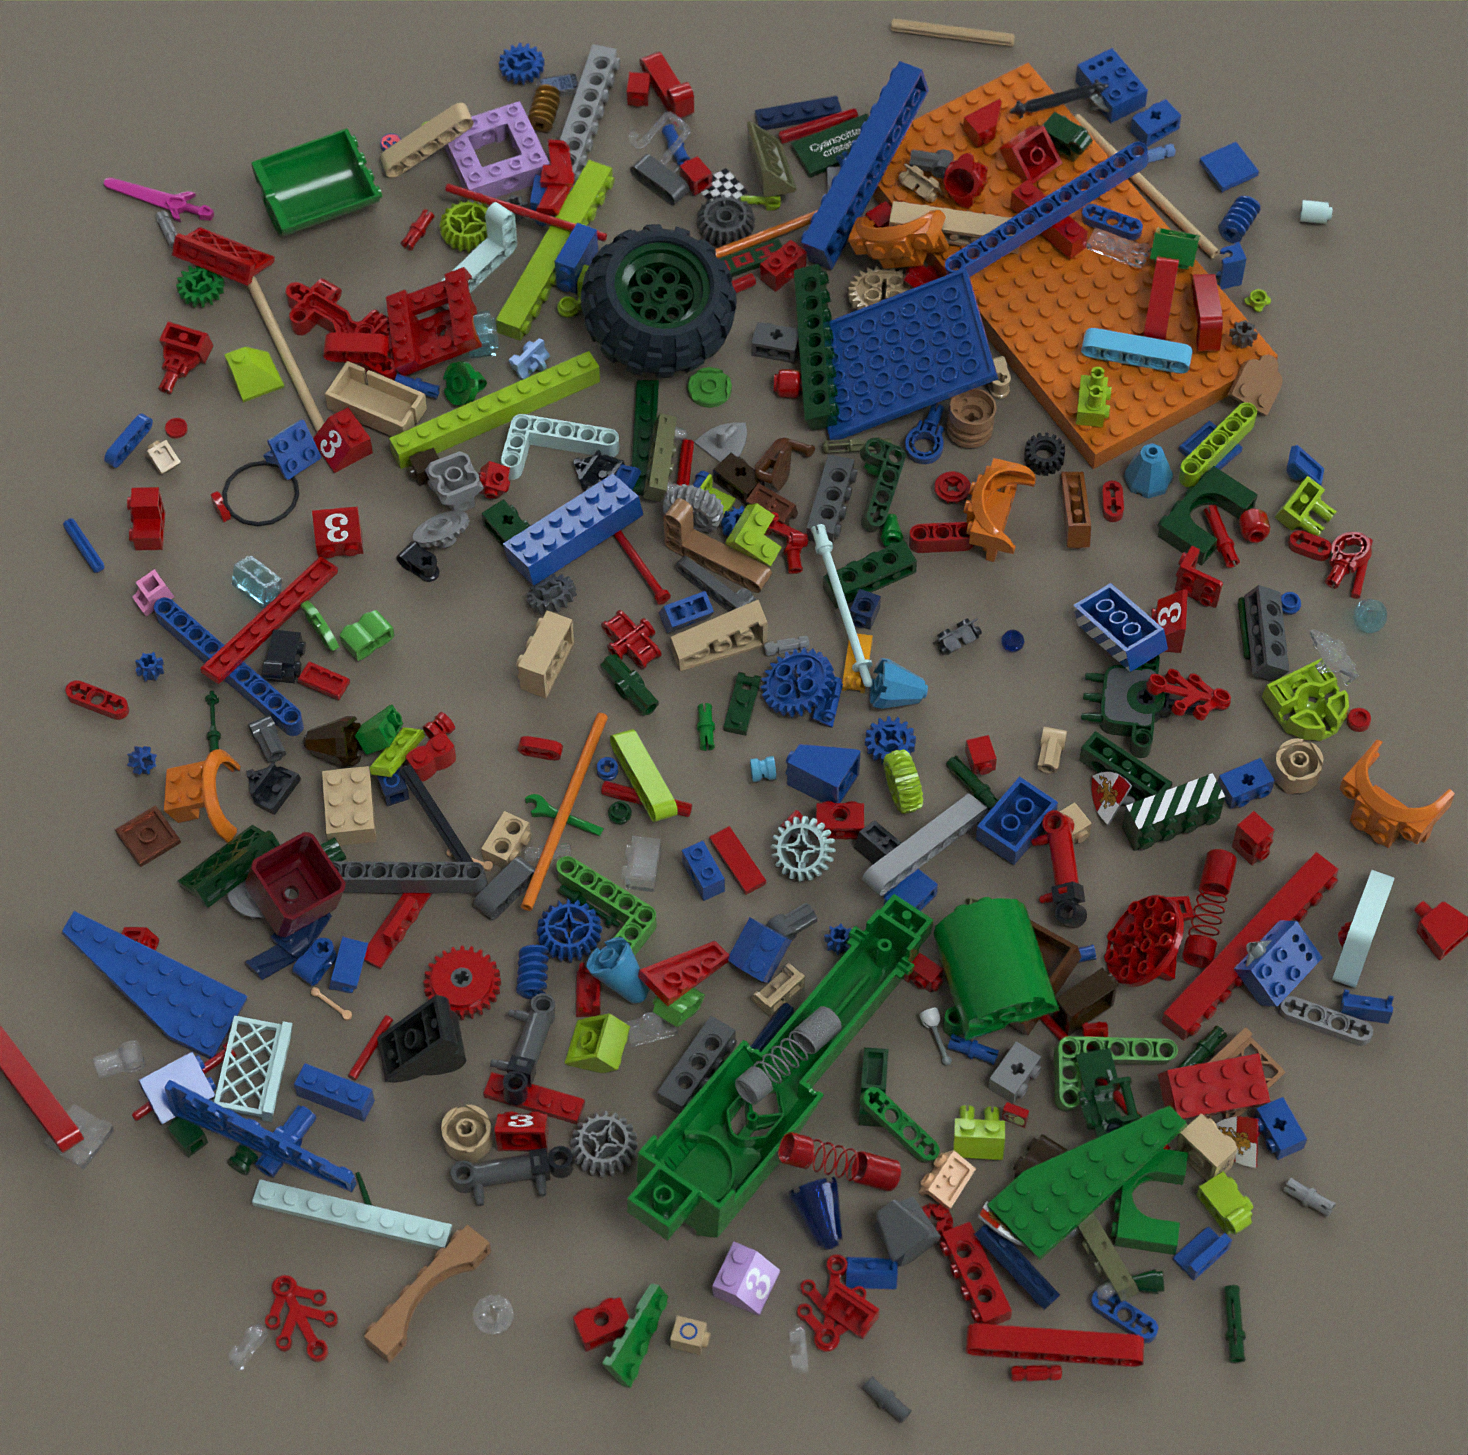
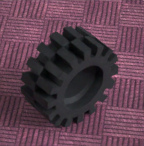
M1045 432V436H1042L1041 433H1037V438L1035 435L1031 436V440L1028 439L1025 445L1024 462H1026V467H1030V470L1033 472L1037 470V475L1044 472V476H1048V472H1051L1053 475L1056 470L1059 471L1065 458L1064 443L1062 444V440L1060 438L1056 440V435L1054 434L1052 437H1049L1047 432ZM1048 450L1053 453V456L1045 459L1037 456L1036 452Z

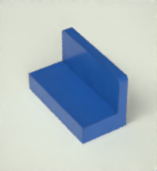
M1207 1227L1177 1253L1173 1261L1194 1281L1230 1249L1232 1239L1226 1233L1219 1237L1210 1227Z

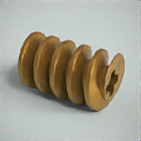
M542 84L536 88L528 119L533 129L539 132H549L552 130L557 114L556 111L559 108L560 91L552 85Z

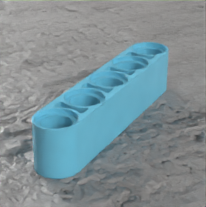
M1089 328L1085 331L1081 348L1082 354L1086 357L1174 373L1188 372L1193 352L1189 345L1097 328Z

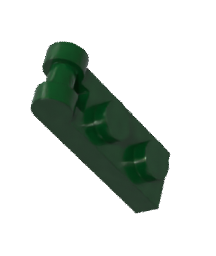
M738 672L723 726L724 731L747 735L761 684V676L754 675V677L746 676V673ZM749 685L752 687L751 690L743 689V686Z

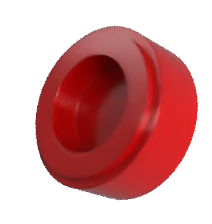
M1354 708L1348 713L1347 725L1351 730L1363 732L1369 728L1371 715L1367 710Z

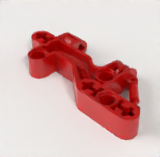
M323 278L319 279L311 288L299 282L290 283L286 287L288 305L292 309L289 313V318L294 334L299 336L306 335L316 324L331 333L383 334L389 339L388 353L391 357H387V361L379 364H353L365 368V373L370 370L395 381L397 370L394 364L388 317L382 313L379 314L380 312L377 309H373L363 320L359 322L353 321L349 311L336 304L342 294L341 288Z

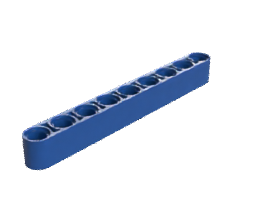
M160 598L155 602L154 610L158 623L204 663L224 646L223 643L170 598ZM244 661L224 679L265 716L271 715L275 725L287 735L297 736L303 731L304 724L300 710ZM290 720H296L293 723H288Z

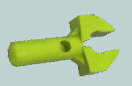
M781 195L769 197L740 196L742 202L747 201V204L766 206V211L776 210L781 205Z

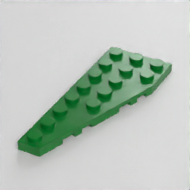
M1167 1106L1025 1170L989 1202L987 1206L1040 1261L1187 1127V1122L1170 1106Z

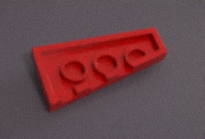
M712 941L639 970L638 977L669 1006L728 963L730 955L716 941Z

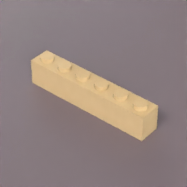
M894 201L889 227L913 221L931 210H941L946 216L941 230L948 244L967 246L1013 217L1008 218L992 214H980L971 211H959L950 208ZM1017 247L1016 249H1014L1013 251H1011V252H1009V253H1016V254H1018V252H1019V247Z

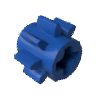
M155 652L152 654L142 653L140 660H135L137 676L143 675L144 681H156L160 674H164L162 667L164 665L162 657L156 659Z
M134 746L135 751L127 754L129 756L127 766L134 767V774H150V769L157 766L155 764L157 754L150 753L151 747L144 746L141 748Z
M841 923L834 928L830 926V934L824 935V941L829 942L827 950H833L837 955L844 951L847 952L850 948L847 941L850 939L848 934L851 928L846 929Z

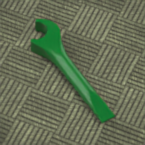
M531 794L525 797L526 804L534 803L536 805V808L531 811L532 817L556 818L559 810L546 802L541 795ZM569 815L567 824L600 836L604 830L600 826Z

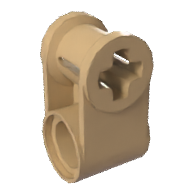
M999 356L993 358L998 380L987 383L990 394L994 398L1004 399L1010 393L1009 384L1011 376L1005 357Z

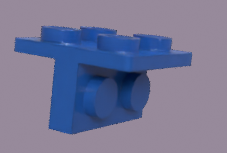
M301 419L270 438L267 443L271 450L263 455L267 463L279 466L285 479L292 478L321 459L305 421Z

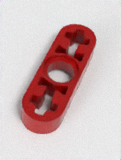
M79 680L71 681L66 686L67 698L73 704L115 720L124 719L129 714L127 700L122 696ZM79 689L81 690V693H76L75 695H73V691L77 692ZM95 696H102L104 698L100 704L91 703L92 698ZM119 705H122V709L118 708L114 711L113 706L119 707Z

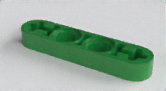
M871 1087L861 1094L860 1104L863 1109L919 1161L929 1163L938 1157L940 1148L937 1142L882 1090ZM875 1095V1102L873 1104H870L869 1096ZM882 1104H885L886 1106L883 1109H881L880 1112H878L877 1109H879ZM887 1110H891L896 1114L895 1123H890L886 1120L885 1112ZM905 1127H909L914 1131L913 1140H908L904 1137L903 1130ZM921 1138L922 1141L919 1142V1145L915 1147L914 1143H916ZM929 1146L931 1148L930 1154L926 1156L923 1152L925 1147Z

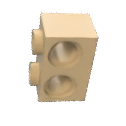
M504 811L481 848L483 860L491 861L493 865L504 869L516 857L520 856V850L523 845L526 846L532 837L529 822ZM511 831H518L517 834H509ZM499 850H507L505 853H498Z

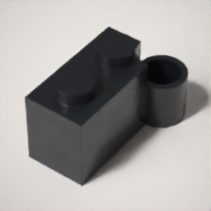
M273 630L267 660L263 663V678H267V681L295 683L296 675L301 673L300 657L301 655L304 656L306 651V642H303L301 632Z

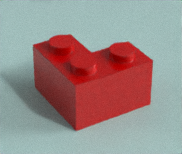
M159 487L131 488V497H127V509L131 510L130 517L133 523V528L129 529L130 542L134 543L136 551L163 550L165 508Z

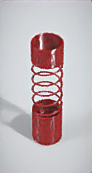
M1213 849L1207 852L1198 889L1200 894L1196 897L1198 905L1193 909L1195 916L1191 918L1192 927L1188 930L1189 936L1186 938L1182 955L1183 960L1187 964L1195 967L1206 968L1214 959L1217 947L1216 940L1204 935H1191L1190 932L1195 928L1200 933L1209 936L1220 934L1217 928L1210 925L1201 924L1194 926L1193 919L1197 917L1199 920L1211 925H1219L1223 922L1220 917L1213 914H1222L1225 912V909L1215 903H1225L1228 901L1226 895L1230 892L1237 863L1236 856L1227 850ZM1204 894L1222 896L1225 898V901L1212 900ZM1202 895L1207 900L1215 903L1199 904L1198 899ZM1201 905H1214L1220 907L1223 911H1210ZM1200 906L1203 910L1213 914L1197 915L1196 908ZM1199 916H1212L1219 919L1220 922H1208ZM1196 927H1209L1218 932L1217 934H1210Z
M793 1132L785 1134L779 1146V1159L782 1164L808 1169L813 1162V1170L815 1172H819L824 1165L826 1175H830L835 1169L837 1178H841L846 1172L848 1181L853 1180L855 1183L889 1192L894 1190L900 1181V1163L887 1157L864 1151L856 1152L853 1148L845 1149L842 1145L834 1147L831 1142L823 1144L820 1139L812 1140L811 1137ZM817 1141L820 1142L822 1145L818 1148L814 1156L813 1142ZM826 1144L833 1147L827 1156L824 1147ZM823 1147V1161L820 1168L816 1170L815 1159L819 1150ZM837 1147L842 1148L844 1150L840 1154L838 1159L835 1149ZM834 1150L833 1168L827 1173L826 1163L829 1155ZM848 1150L853 1151V1152L855 1153V1154L851 1157V1159H850L849 1162H848V1155H847V1152H846V1151H848ZM845 1153V1168L843 1173L838 1176L837 1166L840 1158ZM855 1157V1159H854V1161H853V1164H852V1168H851L852 1178L849 1179V1178H848V1169H849V1166H850L851 1161H852L853 1158Z

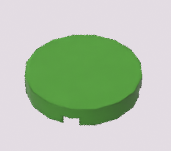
M701 368L689 378V397L701 407H718L730 398L732 391L731 379L719 368Z

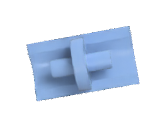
M539 338L536 342L528 341L524 345V353L521 356L513 355L509 359L511 368L516 371L520 380L528 378L536 369L544 371L547 368L545 361L550 357V354L544 346V340Z

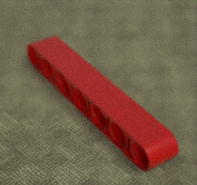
M0 1026L1 1072L62 1153L66 1152L84 1140L83 1135L2 1026Z
M970 1324L967 1326L966 1353L984 1357L1138 1367L1144 1364V1338L1133 1334Z

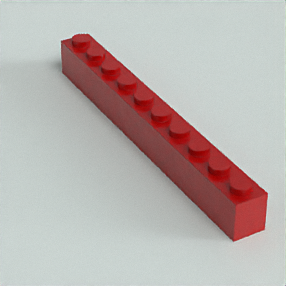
M1315 852L1163 1013L1161 1023L1183 1041L1189 1035L1193 1037L1200 1030L1201 1022L1205 1018L1209 1020L1215 1014L1217 1005L1220 1002L1224 1004L1231 997L1233 988L1235 986L1240 987L1244 983L1234 968L1248 954L1246 950L1247 944L1259 942L1279 920L1302 922L1308 914L1307 910L1312 905L1314 907L1317 906L1323 898L1322 894L1326 890H1332L1337 884L1338 879L1336 877L1339 869Z

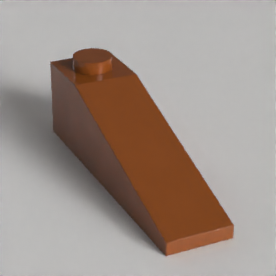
M1084 471L1061 472L1067 548L1090 547L1091 519Z

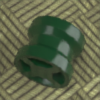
M239 1144L235 1149L236 1153L234 1156L229 1157L227 1163L240 1174L248 1175L250 1166L256 1163L259 1157L248 1147Z

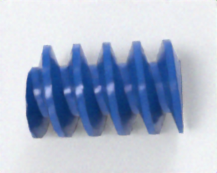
M1249 196L1237 197L1218 226L1220 235L1232 244L1241 242L1242 237H1244L1246 231H1248L1250 225H1252L1257 214L1260 212V204Z
M528 945L519 950L516 992L523 998L533 999L537 994H546L542 991L547 988V983L543 981L548 979V975L545 972L548 971L546 963L549 962V957L546 955L549 953V948L546 946Z

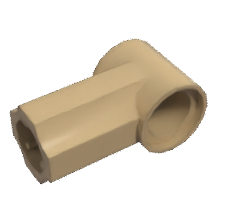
M1044 726L1040 744L1042 748L1037 767L1042 773L1050 775L1057 773L1061 751H1064L1067 736L1066 730Z

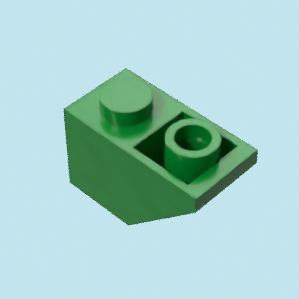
M392 704L361 725L355 737L366 755L390 747L404 724L402 717Z

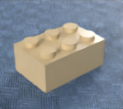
M546 611L544 617L539 618L534 636L529 637L524 655L521 654L517 660L516 667L519 671L518 679L520 680L521 690L547 698L574 645L572 619L550 611Z
M369 766L322 771L328 840L335 837L339 846L377 842L373 786Z

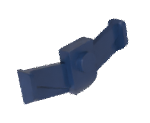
M328 913L287 937L277 936L274 933L271 936V940L276 945L245 961V965L263 980L294 963L317 940L332 915Z

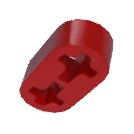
M1114 480L1104 483L1102 489L1103 516L1109 522L1120 521L1124 512L1123 488L1119 482ZM1110 489L1114 490L1115 497H1111ZM1111 505H1115L1116 513H1112Z
M1301 530L1294 531L1290 535L1288 544L1290 550L1294 553L1316 561L1327 560L1332 549L1331 543L1325 538ZM1298 539L1302 540L1301 544L1296 543ZM1320 547L1324 548L1322 552L1318 551Z
M522 736L517 750L525 756L556 761L561 758L563 745L554 740Z

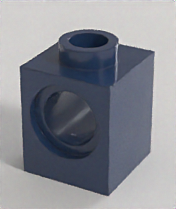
M859 589L850 609L854 626L871 630L880 610L881 596Z

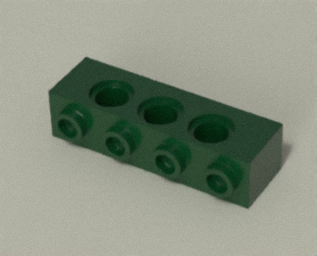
M903 540L898 543H891L883 550L871 552L865 558L851 561L845 567L836 570L847 604L855 600L859 589L872 593L916 573L917 560ZM827 573L823 576V589L837 609L839 607Z
M1096 731L1081 747L1079 761L1097 773L1113 772L1120 774L1132 785L1128 794L1137 800L1145 799L1172 788L1173 782Z

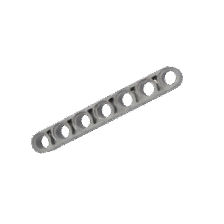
M967 794L868 868L862 877V881L879 896L884 895L977 825L986 816L988 808L974 796Z

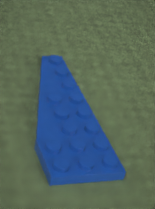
M73 911L62 930V935L82 954H85L94 963V966L99 971H102L121 993L135 1006H138L147 1015V1018L163 1031V1034L168 1039L208 1059L217 1054L232 1027L234 1016L239 1015L248 996L76 911Z

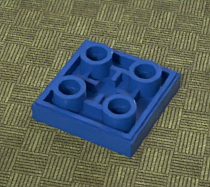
M1237 142L1202 156L1199 160L1201 166L1221 192L1257 177L1259 174V170Z

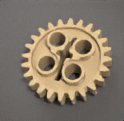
M875 266V270L872 271L870 268H867L866 273L860 271L859 276H854L853 281H850V287L848 288L849 303H852V309L857 308L859 310L880 302L883 281L886 282V299L914 287L904 281L903 269L896 272L895 268L887 270V268L879 269L878 266Z

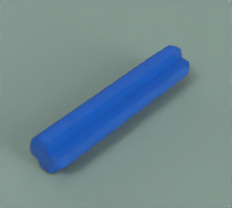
M73 518L64 521L65 530L93 572L98 573L105 568L103 561Z

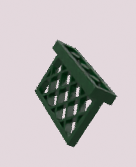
M252 824L177 882L180 887L199 898L203 905L209 908L246 880L254 859L278 847L280 844L273 832L269 830L264 832Z

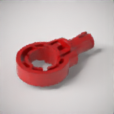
M1355 531L1346 532L1334 540L1331 549L1333 556L1329 561L1333 569L1325 579L1326 585L1337 589L1345 575L1350 574V572L1354 573L1357 567L1368 562L1372 555V548L1366 535ZM1345 543L1347 546L1356 545L1361 547V550L1355 554L1342 552L1345 549Z

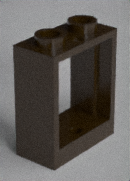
M1102 967L1056 998L1059 1010L1053 1012V1020L1068 1036L1072 1035L1082 1028V1024L1091 1022L1114 1006L1118 987L1117 980Z

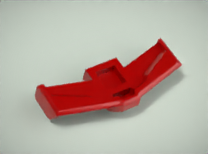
M549 139L548 148L551 165H543L540 180L541 187H546L547 189L536 211L547 215H558L570 189L574 186L575 174L573 173L570 148L563 140Z

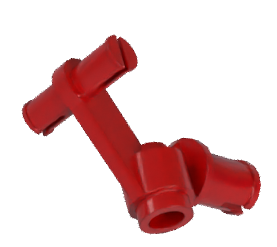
M771 512L775 516L765 535H770L773 531L786 537L787 547L784 549V555L787 557L788 572L790 574L801 573L803 567L800 554L802 548L808 545V536L806 533H802L777 521L779 515L776 512Z

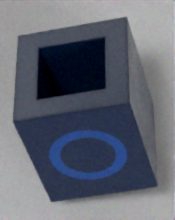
M400 768L392 777L377 775L378 784L387 807L409 800L408 788L400 775Z

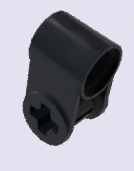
M411 541L396 556L397 562L405 570L412 572L425 582L435 581L439 577L440 571L437 566L436 556L420 547L415 541Z

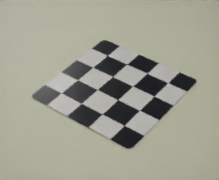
M724 168L712 176V186L701 193L706 199L713 201L714 196L721 198L723 194L725 197H730L732 194L734 199L745 195L748 191L727 168Z

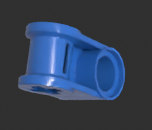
M319 938L314 941L305 954L294 964L293 973L311 986L316 985L337 959L332 941L328 938Z

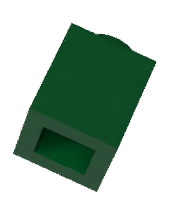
M176 1117L170 1123V1126L167 1127L170 1137L188 1158L208 1144L205 1133L198 1125L180 1117Z

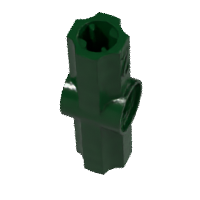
M617 654L607 656L600 664V667L614 683L618 694L623 699H628L643 716L653 713L659 705V701L645 687V683L639 673L635 670L631 671Z

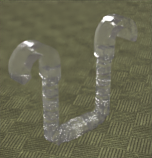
M665 112L640 141H635L638 134L634 129L630 132L628 138L635 148H644L667 119L679 129L684 130L660 158L659 162L665 166L674 152L690 134V127L687 126V123L676 114L672 115V112ZM672 163L667 168L675 173L679 166L676 163Z

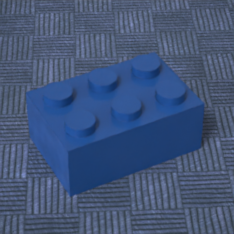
M1019 776L979 823L976 840L1015 865L1032 845L1031 840L1037 838L1044 831L1043 818L1049 811L1057 810L1058 802Z

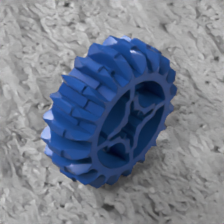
M567 899L564 905L558 900L556 908L549 905V912L543 911L542 919L538 920L537 936H539V944L549 948L552 959L558 955L560 962L565 957L568 958L570 963L573 961V957H577L581 961L582 954L589 957L591 954L590 949L595 950L597 942L601 941L602 926L599 925L601 922L599 916H596V911L594 909L589 910L587 903L580 906L579 900L571 904V901ZM569 924L571 925V930H572V931L570 932V937H568V932H567V930H569V928H568V925H569ZM556 940H562V941H564L566 944L560 943V942H558V941H556Z

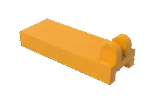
M857 634L864 657L870 660L873 635ZM849 641L842 691L851 689L865 693L866 687L863 684L860 672H854L852 669L856 659Z

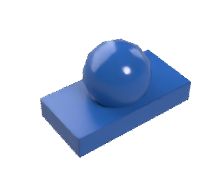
M1291 446L1286 467L1288 476L1293 480H1302L1309 476L1321 486L1324 468L1300 446Z

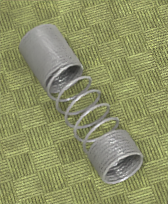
M820 1006L789 1033V1038L782 1039L780 1046H774L771 1054H765L762 1061L756 1062L754 1066H751L735 1080L736 1089L741 1097L748 1103L758 1104L773 1090L771 1080L778 1084L782 1083L781 1076L776 1069L764 1062L765 1057L771 1056L776 1068L782 1074L790 1076L788 1065L781 1058L773 1055V1051L776 1048H780L786 1062L793 1068H799V1062L795 1055L782 1047V1043L789 1040L793 1052L800 1059L807 1061V1053L815 1054L841 1031L842 1025L838 1016L831 1009ZM791 1041L803 1050L806 1055L805 1059L795 1051ZM782 1049L792 1055L797 1062V1066L789 1062ZM774 1057L785 1065L789 1072L788 1074L778 1067ZM762 1063L765 1072L757 1068L756 1065ZM765 1065L770 1067L778 1075L780 1079L779 1082L776 1081L769 1074Z

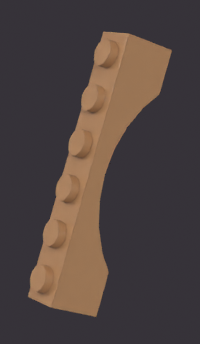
M466 1225L462 1230H457L453 1234L449 1245L446 1248L442 1247L435 1254L434 1261L428 1267L424 1266L419 1271L414 1283L405 1286L400 1293V1298L394 1304L390 1303L384 1309L383 1316L378 1322H373L368 1326L364 1336L366 1345L386 1362L390 1363L406 1346L410 1320L424 1296L447 1278L475 1270L491 1253L490 1242L469 1225Z

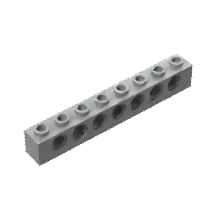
M592 45L560 138L570 148L572 169L575 174L574 184L579 178L582 168L587 164V152H591L593 146L592 137L597 135L598 119L603 117V104L608 102L609 87H613L615 80L614 72L619 70L620 58H617V49Z

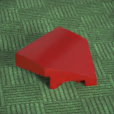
M912 266L907 269L904 281L915 288L941 277L935 274L936 270L933 266Z

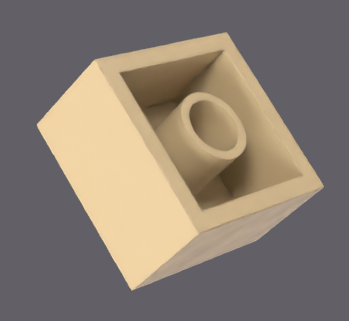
M1202 1114L1180 1132L1176 1151L1188 1153L1187 1164L1206 1182L1222 1171L1226 1173L1232 1168L1238 1149L1235 1141L1230 1136L1221 1133L1216 1123L1210 1118L1206 1119Z

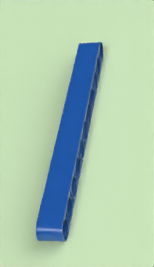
M1134 142L951 255L945 261L946 275L956 272L953 271L955 268L959 270L966 268L971 277L1143 170L1148 164V148L1146 144Z

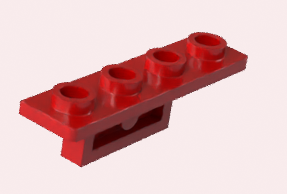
M403 893L369 942L364 961L381 969L398 943L403 940L411 924L417 920L420 911L432 893Z

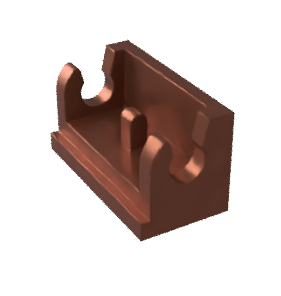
M760 483L756 485L746 500V503L749 505L757 503L769 512H776L779 515L777 521L788 526L790 525V518L793 517L795 519L798 515L796 504Z

